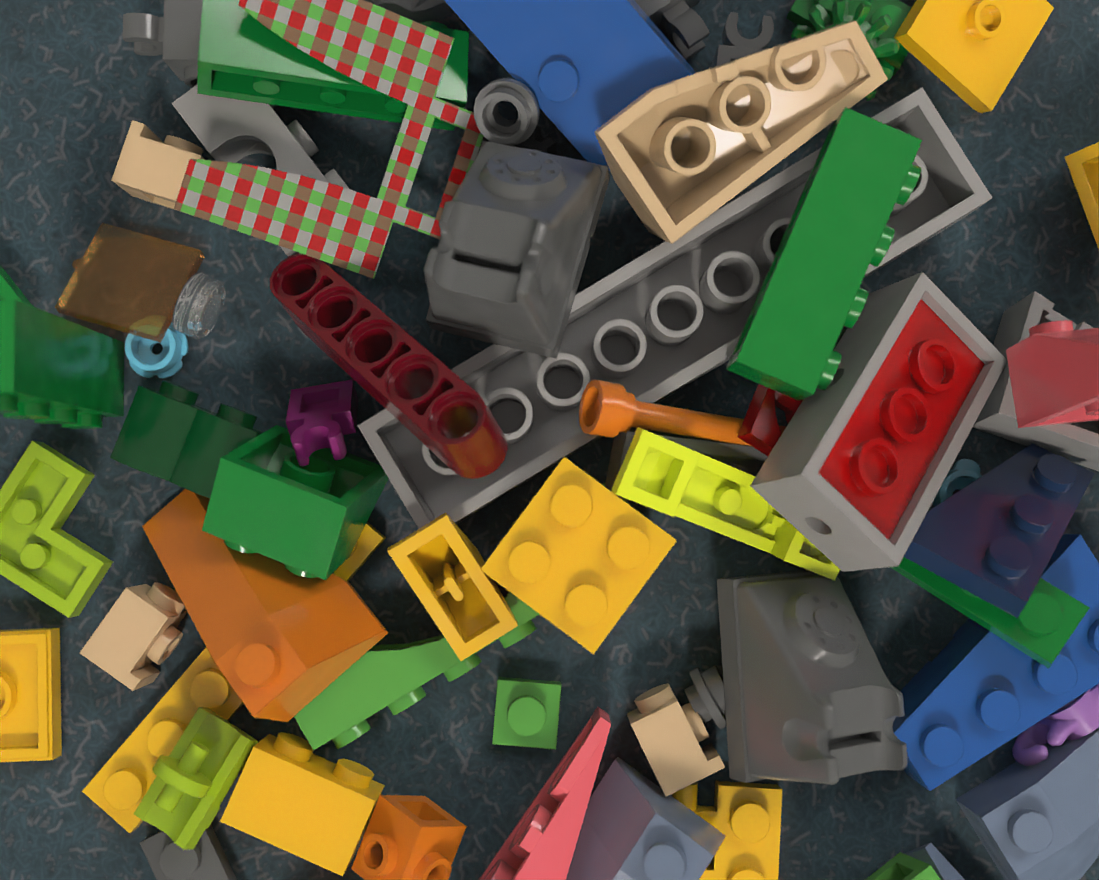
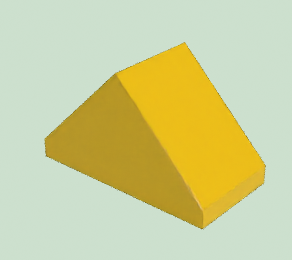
M446 512L388 548L389 555L460 661H463L518 626L517 620L495 580L480 570L485 562L478 549Z

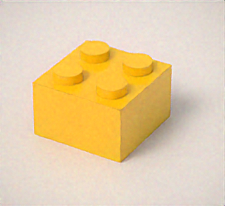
M563 457L480 570L594 654L677 540L567 458Z

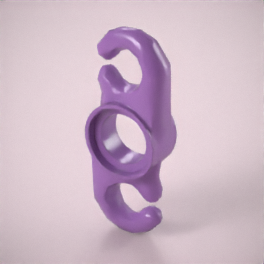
M1099 684L1020 733L1012 748L1015 761L1024 766L1038 764L1046 760L1049 755L1048 749L1044 744L1048 743L1052 747L1060 746L1066 739H1079L1099 727Z

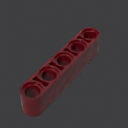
M298 253L287 257L278 264L269 280L270 290L308 338L456 474L464 478L477 479L488 476L499 468L505 460L508 450L507 439L479 393L325 262Z

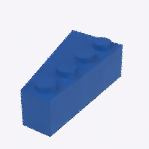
M1080 534L1062 535L1040 577L1090 607L1049 669L969 618L954 633V638L933 661H928L900 691L903 694L904 716H897L893 721V731L899 740L907 743L908 765L904 768V771L927 790H933L1099 684V562Z

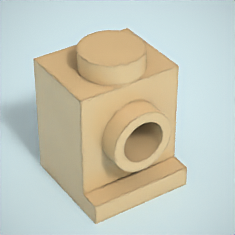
M132 120L111 181L133 197L174 209L189 159L205 160L202 157L203 149L175 136L167 135L163 142L145 124Z
M154 582L152 587L148 584L126 587L80 651V654L132 691L153 683L160 671L150 664L152 662H155L157 665L163 663L181 641L183 633L177 629V626L187 613L183 610L185 606L175 590L158 582Z
M668 683L654 687L634 700L637 709L627 713V716L666 797L725 768L720 755L712 743L702 748L700 747L699 742L709 738V734L698 712L695 713L690 702L680 706Z

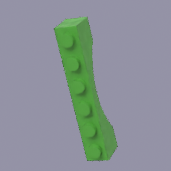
M621 498L623 501L629 504L626 498ZM508 592L504 598L517 620L518 626L498 638L503 648L515 644L537 629L532 619L538 616L539 613L511 592ZM444 635L411 643L374 645L299 711L294 718L313 751L330 740L333 741L337 749H340L371 729L366 720L368 717L387 706L394 716L427 695L422 688V685L441 673H444L448 682L453 681L479 665L482 661L477 652L460 661Z

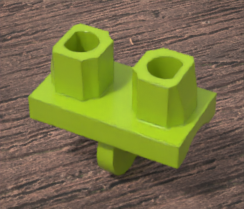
M199 707L169 756L160 755L152 768L156 778L134 812V815L163 831L183 850L194 849L205 829L209 828L220 810L222 801L240 771L243 770L253 746L258 741L209 708Z

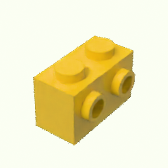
M285 732L278 733L277 737L268 734L253 746L220 822L343 876L357 851L379 795L382 794L385 785L372 780L374 773L362 764L348 759H338L337 763L313 754V749L309 742L299 736Z

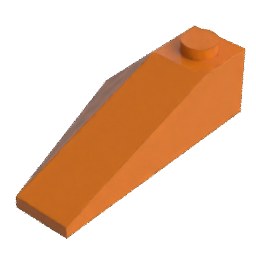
M184 489L147 521L142 528L215 664L252 716L288 722L386 636L388 631L352 585L334 573L326 580L319 577L307 578L298 576L287 570L284 563L259 553L236 551L228 547L224 539L202 531L210 498Z

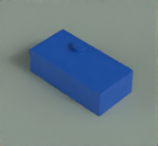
M444 0L515 80L525 84L533 92L539 108L587 162L608 166L595 135V130L649 89L696 73L634 0Z

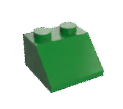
M275 425L220 458L202 531L224 539L225 544L236 551L259 553L284 563L287 570L298 576L307 578L319 577L326 580L349 558L388 481V476L381 465L348 452L343 459L334 460L330 448L314 451L309 456V464L299 466L288 429Z

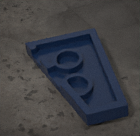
M1032 443L929 510L903 557L1018 618L1030 599L1095 473L1069 461L1065 457L1056 455Z

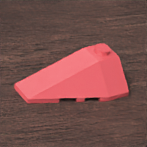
M1070 320L1042 323L1029 328V337L1006 349L1018 428L1099 420V328L1074 330L1073 322Z
M597 707L478 880H566L611 727V721L607 712Z

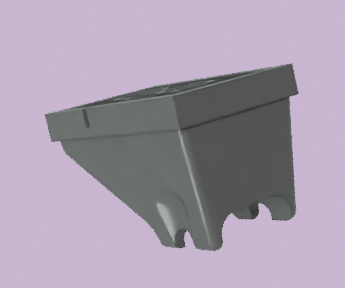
M483 141L477 157L453 199L444 205L439 221L440 242L436 249H430L424 266L430 307L425 320L429 327L433 330L557 359L591 245L590 237H593L610 180L608 166L547 154L538 150Z
M802 570L717 579L730 779L745 783L772 779L834 785L842 777L878 770L900 771L907 767V743L899 740L893 731V721L897 716H904L903 694L892 686L886 677L838 577L834 581L812 571Z

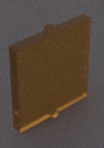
M101 223L82 259H76L72 263L75 271L55 308L60 314L161 343L176 314L177 306L178 308L180 306L178 303L181 296L182 299L188 300L187 290L185 289L193 281L204 259L202 250Z

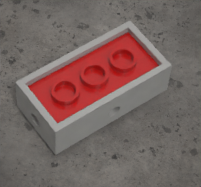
M923 272L868 294L865 306L855 325L851 329L847 328L834 349L841 353L842 357L830 385L825 391L816 388L814 395L803 399L750 485L842 572L899 566L1007 363V359Z

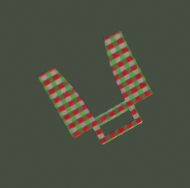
M240 0L239 7L301 51L330 68L378 92L408 104L377 198L328 182L270 168L225 161L189 159L174 209L373 279L375 278L393 222L440 239L439 221L444 205L453 199L477 157L484 137L476 125L473 112L435 97L455 38L365 0ZM435 118L462 128L465 132L436 217H432L405 206Z

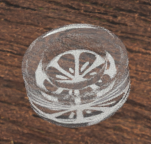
M200 272L194 274L187 281L177 299L172 319L174 330L197 340L207 336L214 328L224 306L226 290L223 282Z

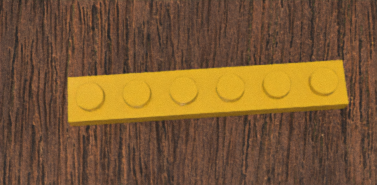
M367 522L349 558L333 573L349 582L386 537ZM207 647L82 790L85 795L129 833H132L143 822V820L134 815V812L156 778L155 773L152 771L154 764L160 755L169 756L198 708H209L229 722L244 704L215 664Z

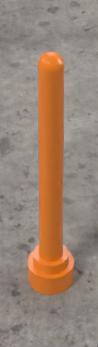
M595 379L587 384L581 397L579 423L582 431L586 434L613 438L619 432L626 433L631 427H639L646 430L751 446L737 437L744 419L636 401L634 394L626 392L622 384ZM779 425L780 430L783 433L786 429V426Z

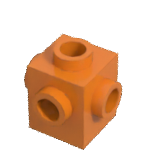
M379 795L351 869L364 880H448L453 860L467 826L426 796Z

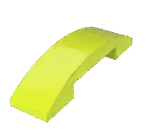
M637 428L611 492L669 516H677L748 544L786 562L834 581L840 571L833 562L750 486L755 476L642 428Z

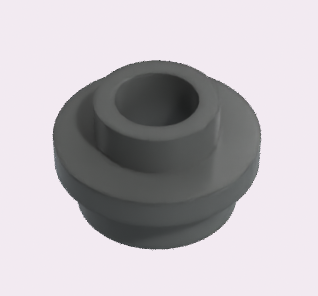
M510 78L496 79L488 83L477 95L473 111L476 125L482 135L491 142L508 146L518 145L526 141L536 129L540 115L539 105L533 92L525 84ZM509 101L514 104L518 111V118L515 120L505 119L499 113L498 102Z
M716 665L703 672L699 667H696L689 671L694 684L684 689L695 713L698 712L703 724L713 719L719 729H723L726 727L723 675Z

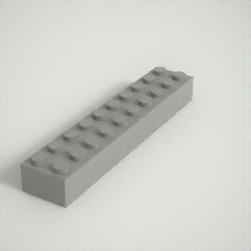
M923 88L872 117L874 120L922 140L913 161L914 165L922 169L909 199L903 206L895 203L886 226L895 229V234L885 257L877 267L869 264L864 278L962 220L992 199L989 191ZM820 149L718 209L673 244L667 241L661 243L576 294L557 359L493 344L451 369L479 393L506 436L508 450L505 460L497 470L488 476L471 479L456 474L386 409L359 424L358 428L417 527H423L445 512L458 524L558 464L563 457L568 458L601 438L602 436L584 433L579 423L581 397L585 387L591 380L595 379L622 384L626 392L634 394L636 401L657 404L730 360Z

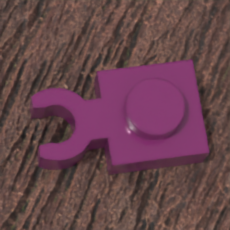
M353 379L291 390L286 425L299 466L308 465L310 461L309 456L314 451L323 448H330L332 450L334 460L343 459L346 455L347 448L343 435L356 433L358 399Z

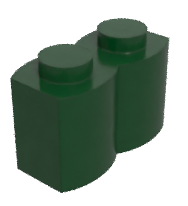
M162 380L159 390L143 386L138 387L110 458L210 498L220 458L262 434L263 431L253 428L257 416L223 403L220 404L217 413L211 412L195 405L199 393Z

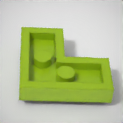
M31 441L0 489V575L63 615L71 618L80 615L113 564V561L61 529L95 475L44 442Z

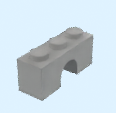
M197 85L172 102V105L216 161L236 163L250 154H268L275 157L276 170L306 176L349 189L334 168L325 175L320 172L310 158L319 149L296 119L285 126L273 110L278 105L197 94ZM281 247L288 257L298 254L296 251Z

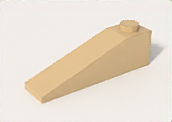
M849 21L651 88L594 132L615 183L648 232L673 244L838 118L845 107L849 109L887 81L888 78L857 21Z

